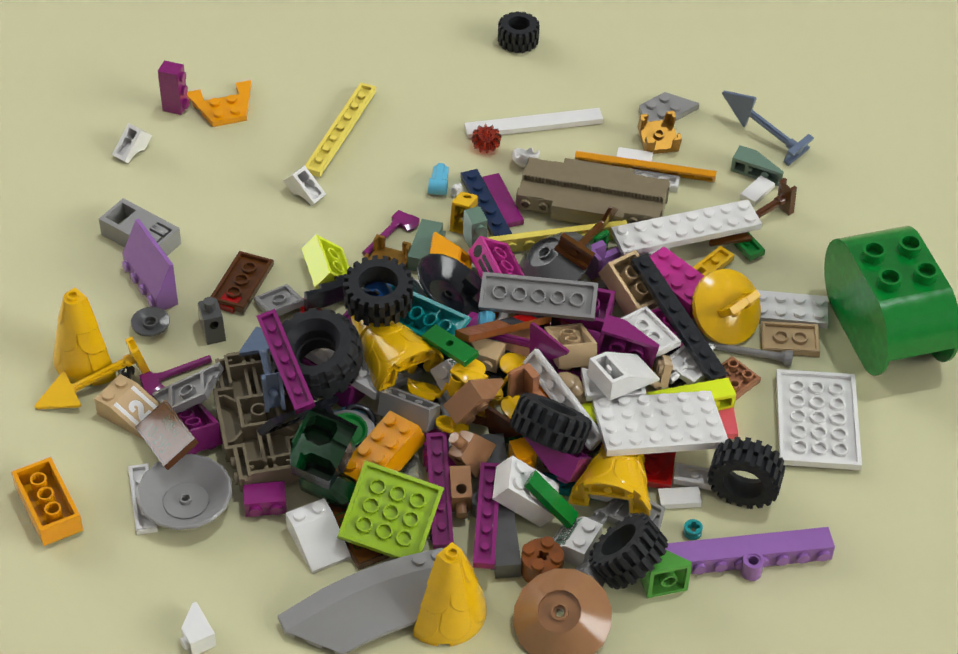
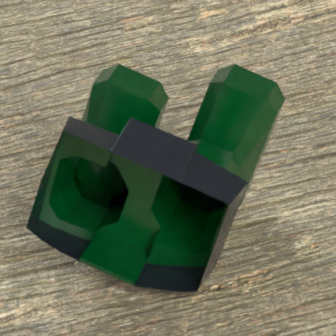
M314 406L307 413L291 442L290 451L291 472L300 477L299 487L301 491L319 499L324 498L326 502L341 509L348 507L356 485L353 481L340 474H343L355 450V443L352 437L358 427L357 425L317 406Z

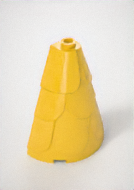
M76 287L71 289L63 296L57 318L58 324L53 350V362L57 373L60 375L65 371L70 383L73 384L111 365L112 361L88 298ZM116 372L92 385L97 386L113 381L117 377Z
M354 315L351 317L352 323L356 327L364 351L363 357L365 363H367L373 386L378 392L395 386L397 375L400 371L424 362L423 368L426 372H429L430 369L444 362V357L439 350L422 340V337L400 322L395 324L393 321H390V326L386 327L384 323H379V327H374V323L366 326L363 325V320L357 322L354 320Z
M602 444L600 451L573 486L568 503L589 507L590 494L629 500V513H644L650 516L651 503L644 467V454L607 457L604 445Z
M453 542L436 555L413 629V636L416 639L433 646H438L439 644L455 646L468 641L480 631L487 615L486 600L478 579L474 574V569L462 549Z

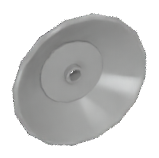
M186 454L169 470L160 461L155 463L143 474L137 487V504L144 516L158 526L174 530L194 529L214 521L227 508L232 496L231 478L224 467L209 457L195 454Z

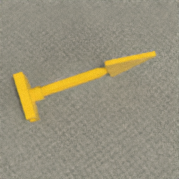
M131 336L125 339L129 354L123 356V359L73 384L70 383L67 374L63 371L34 407L36 409L79 408L82 405L76 395L77 391L126 366L130 367L136 364L142 374L150 370Z

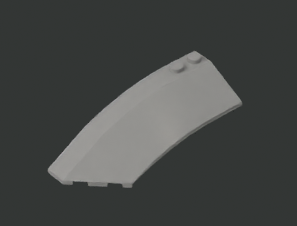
M443 548L386 561L320 589L278 615V620L284 633L293 638L295 635L306 640V643L320 649L323 647L335 651L334 654H346L384 635L415 625L436 555Z

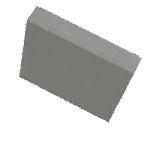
M288 284L254 297L255 304L264 313L275 309L278 316L304 306V299Z

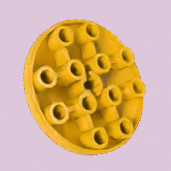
M732 269L715 270L705 275L695 288L692 300L693 317L699 329L711 341L725 345L739 344L751 337L759 324L761 315L759 297L761 295L751 281L740 272Z

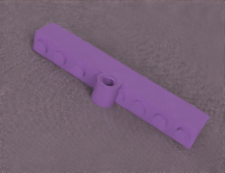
M829 527L668 543V547L665 550L691 561V574L737 569L741 570V575L744 579L756 581L761 577L762 570L766 566H784L786 564L832 560L835 545Z

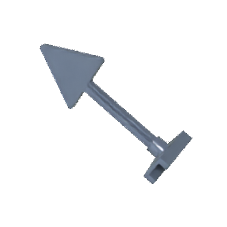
M725 90L722 92V95L743 127L747 125L749 118H752L786 145L789 149L783 161L786 165L789 166L810 149L808 144L813 141V136L808 134L797 142L793 138L790 139L753 111L757 100L756 97Z
M255 327L240 349L239 356L260 354L264 370L261 380L265 412H270L269 408L280 406L284 410L286 406L283 380L279 372L273 373L268 356L269 346L262 329Z

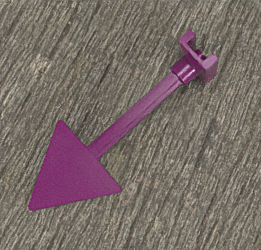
M471 312L467 316L471 317V321L466 327L478 325V313ZM534 322L530 324V339L510 334L488 338L527 347L530 349V353L534 349H539L547 361L567 355L570 352Z

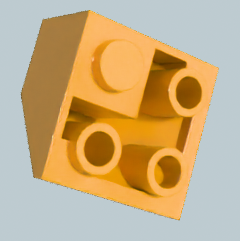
M437 232L433 233L430 254L447 255L457 259L471 269L472 261L468 253Z

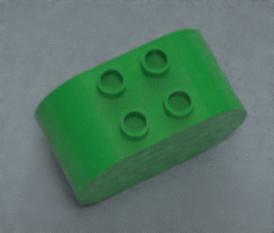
M902 226L837 238L829 243L824 262V277L828 299L857 356L869 374L873 376L883 374L889 365V361L931 353L940 362H947L955 357L958 351V304L952 287L917 230L911 226Z

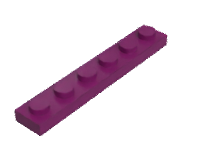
M272 309L257 315L256 317L296 414L316 406L276 310Z
M426 433L429 483L444 487L432 522L433 549L445 548L451 542L454 543L447 433Z
M481 462L473 568L494 569L499 503L492 498L496 466L500 463Z

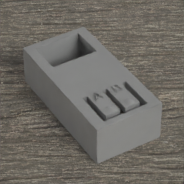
M124 198L99 218L101 235L123 247L126 246L136 219H140L167 256L181 245L179 227Z

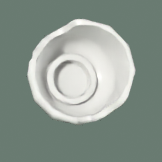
M516 148L513 150L512 158L516 165L525 168L526 164H528V157L539 159L540 151L537 150L534 153L533 148L528 150Z

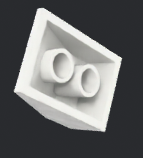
M324 498L286 512L287 529L312 574L351 559L345 541L337 538L340 529L333 512Z

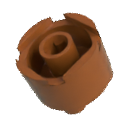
M552 537L537 538L524 544L521 553V575L527 583L539 574L555 568L563 569V549Z

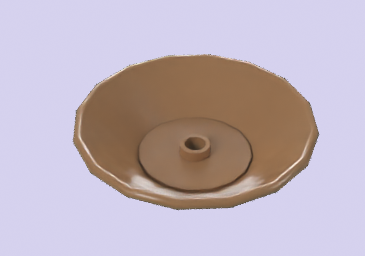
M555 568L537 575L522 589L514 606L513 626L519 643L529 654H595L603 646L611 629L612 607L606 591L592 576L576 569ZM559 610L564 611V614L561 617L557 616V612Z

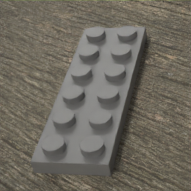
M483 272L478 308L484 311L594 321L598 283Z

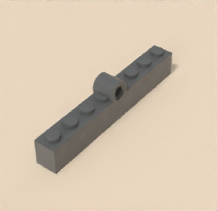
M503 433L479 435L496 444L487 463H502L507 459ZM478 491L472 496L471 513L475 518L477 517ZM499 503L494 569L490 570H494L495 579L521 577V558L514 511Z

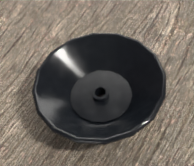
M428 254L420 259L417 266L418 279L427 298L465 315L471 312L479 313L469 303L475 294L462 284L465 277L472 271L470 268L457 259L444 254Z

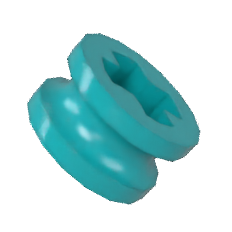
M696 519L687 520L684 524V536L689 540L699 539L702 535V523Z

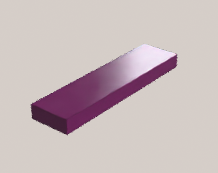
M500 174L483 176L482 178L508 227L523 225L524 219Z

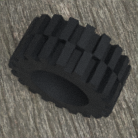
M374 255L372 260L364 257L362 258V263L356 261L353 263V268L349 267L347 269L343 282L345 309H348V314L351 317L354 315L355 321L360 322L363 320V325L366 326L374 323V327H379V323H384L386 327L390 326V321H393L395 324L400 322V317L404 319L407 316V311H411L413 304V276L411 277V271L409 269L406 270V265L403 262L398 265V259L393 258L392 261H389L388 256L378 259V255ZM372 282H384L393 285L396 289L385 296H372L362 291L361 287Z
M735 437L733 442L729 438L725 440V443L721 442L714 452L707 476L708 484L712 485L711 490L713 492L718 491L717 496L720 499L725 497L726 502L729 504L735 502L737 503L736 506L739 507L747 505V509H753L754 505L758 509L763 508L764 504L769 506L772 501L775 502L779 495L785 473L783 457L779 458L780 453L777 450L772 452V446L769 444L766 446L761 445L762 441L760 440L752 442L751 438L746 437L745 441H742L740 437ZM733 471H745L759 479L746 478Z
M634 513L632 517L629 515L624 517L622 522L620 520L617 521L613 528L610 526L606 530L607 533L605 535L602 534L598 538L600 541L594 543V549L590 551L588 561L610 588H627L629 583L633 585L637 583V579L641 578L642 580L646 577L645 574L648 571L651 572L655 568L654 565L656 563H660L662 560L660 556L666 553L665 548L668 547V540L647 514Z

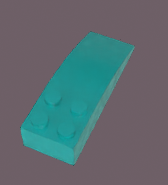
M391 285L392 290L394 291V290L396 289V287H394L393 285ZM414 291L411 311H407V316L404 319L400 317V323L410 328L420 337L435 324L455 336V330L465 328L471 321V317Z

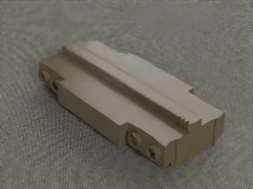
M528 157V164H526L523 170L521 184L516 193V206L519 209L551 214V219L584 225L599 223L608 207L612 206L616 207L618 211L609 222L626 220L627 224L663 217L665 205L668 202L670 182L668 179L635 174V169L569 158H565L563 163Z
M233 352L224 355V359H215V364L220 362L223 366V371L215 385L216 389H213L214 403L226 463L231 462L232 469H236V472L233 473L235 485H239L240 492L242 493L243 485L285 481V485L299 482L300 477L291 472L290 451L291 442L302 421L264 436H260L257 432V429L269 419L295 410L287 390L284 389L286 409L282 410L280 406L269 408L270 412H265L261 380L264 370L260 354L239 356V352Z

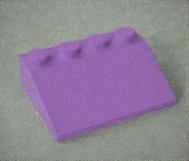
M136 219L122 253L124 260L122 267L125 272H129L132 282L134 284L137 283L140 293L147 297L150 307L166 310L178 305L173 263L140 219Z

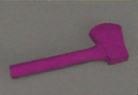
M398 210L392 216L391 224L380 235L385 236L386 239L399 227H402L407 232L412 231L418 227L419 218ZM373 242L362 252L363 256L366 253L370 255L374 251Z
M208 355L164 372L152 373V371L139 375L143 389L154 397L152 395L153 392L164 388L160 383L161 381L211 363L212 359Z

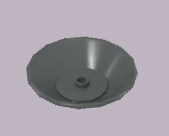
M560 232L534 244L519 263L524 275L578 281L585 274L586 270H583L553 249L558 244L563 233H566L576 241H580L583 235L577 232ZM588 243L585 247L592 251V246Z

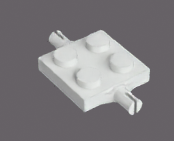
M709 343V346L711 347V349L714 350V349H715L714 344ZM684 345L670 355L673 364L669 380L670 384H673L678 378L689 385L698 383L705 378Z

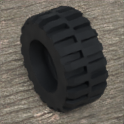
M528 392L520 396L510 419L511 428L515 429L522 436L545 447L571 455H577L582 452L592 429V421L581 412L553 399Z

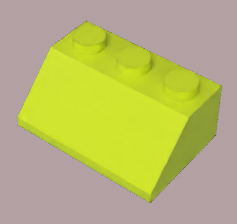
M316 234L301 248L304 260L308 266V272L313 280V286L316 289H319V284L334 281L335 276L347 274L349 264L342 247Z

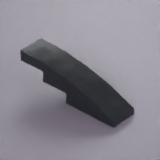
M344 275L335 276L332 282L319 284V289L304 292L305 310L308 311L310 308L320 309L344 301Z

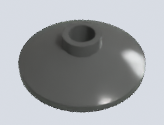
M158 307L140 309L131 318L132 329L142 336L159 335L168 328L170 323L168 313Z

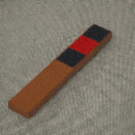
M516 315L455 330V337L470 343L530 328L532 322L538 326L548 324L552 321V317Z

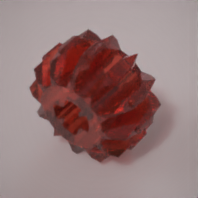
M486 123L484 127L479 125L477 130L474 129L471 139L472 143H474V149L479 148L480 153L483 150L487 154L489 150L494 152L500 146L501 134H499V130L494 129L493 125L487 127Z

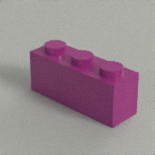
M164 60L158 69L162 111L182 115L185 109L189 107L184 64Z

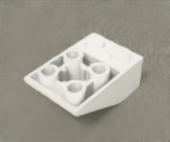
M604 352L589 359L587 376L609 400L660 380L637 354Z

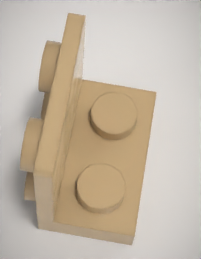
M662 355L661 360H657L655 368L657 373H654L660 380L650 384V387L655 389L668 388L673 368L670 356Z

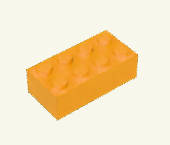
M389 411L356 448L341 475L350 479L356 485L365 460L400 472L426 441L420 426Z
M51 457L11 472L16 491L43 546L83 531L81 516Z

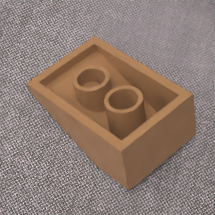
M502 378L469 380L443 406L455 424L468 425L475 420V416L479 412L489 407L488 404L494 399L504 380Z

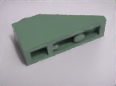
M740 145L732 158L731 171L754 179L761 175L774 182L776 186H779V181L783 179L784 171L757 150Z

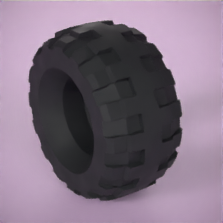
M310 308L307 312L301 313L299 311L293 314V318L290 320L286 319L282 323L313 400L317 401L318 398L322 397L325 400L333 398L334 394L338 392L341 394L347 390L349 383H354L361 367H363L364 351L359 333L347 317L340 313L336 314L335 311L326 308L323 310ZM326 348L334 351L333 356L325 363L315 366L301 363L303 358L315 349ZM269 349L271 365L274 373H277L279 370Z

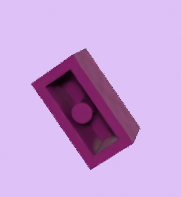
M285 481L243 485L245 517L286 514Z

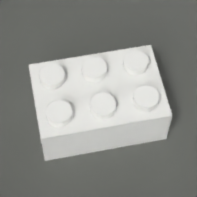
M512 455L496 466L492 499L541 527L554 519L555 516L524 487L530 474L536 469ZM537 471L559 493L560 484Z

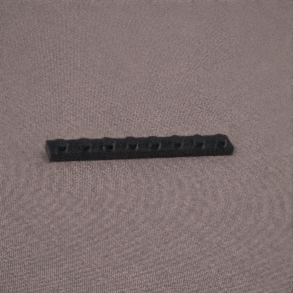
M645 254L633 258L630 262L631 266L706 379L712 381L726 378L727 371L650 256Z

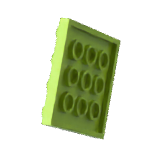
M365 460L337 538L395 559L421 553L444 487Z

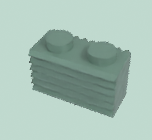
M479 206L463 211V237L469 248L472 247L480 236L487 237L488 219H486L484 212Z

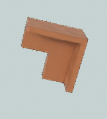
M529 362L508 372L507 396L509 395L513 398L528 392L546 397L539 389L540 375Z

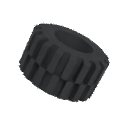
M519 11L503 15L498 22L499 45L503 49L514 53H525V51L529 52L531 49H535L539 43V20L530 13L527 14L526 12Z

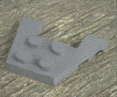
M615 498L609 502V505L602 509H597L588 518L603 525L606 521L615 524L619 520L622 522L624 517L628 515L632 517L633 513H629V500ZM650 500L651 511L648 517L660 530L665 507Z

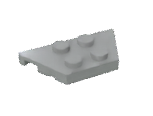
M667 92L639 105L640 115H649L647 122L664 120L665 113L668 111L675 112V121L699 109L698 102Z
M218 362L155 391L152 395L160 404L166 400L176 413L183 412L187 408L201 404L209 398L223 371V366Z

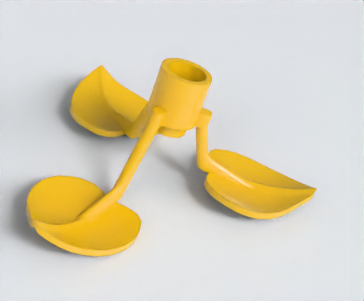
M506 353L501 357L499 367L504 373L508 374L509 371L524 365L523 361L526 357L517 353ZM477 359L473 360L466 367L456 363L450 370V373L456 376L463 384H466L469 380L488 379V375L484 374L486 371L485 365ZM507 375L498 393L488 405L492 408L500 405L503 414L511 419L520 396L512 398L508 395L502 398V388L508 381Z
M453 374L450 377L449 383L446 382L442 390L430 383L414 381L410 378L407 380L409 393L432 402L435 398H441L446 390L448 395L452 397L465 385ZM485 411L479 412L477 414L478 416L486 418ZM442 415L437 417L435 421L436 426L447 433H460L462 430L468 431L469 425L455 424L451 416Z

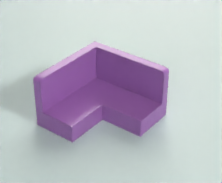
M603 240L591 244L592 251L596 254L585 272L590 280L598 278L600 276L599 272L608 262L620 257L621 252L618 247L606 251L607 244Z

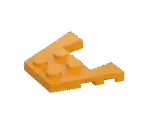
M251 80L236 83L237 95L204 100L199 89L187 92V98L212 127L247 121L250 90L252 87Z

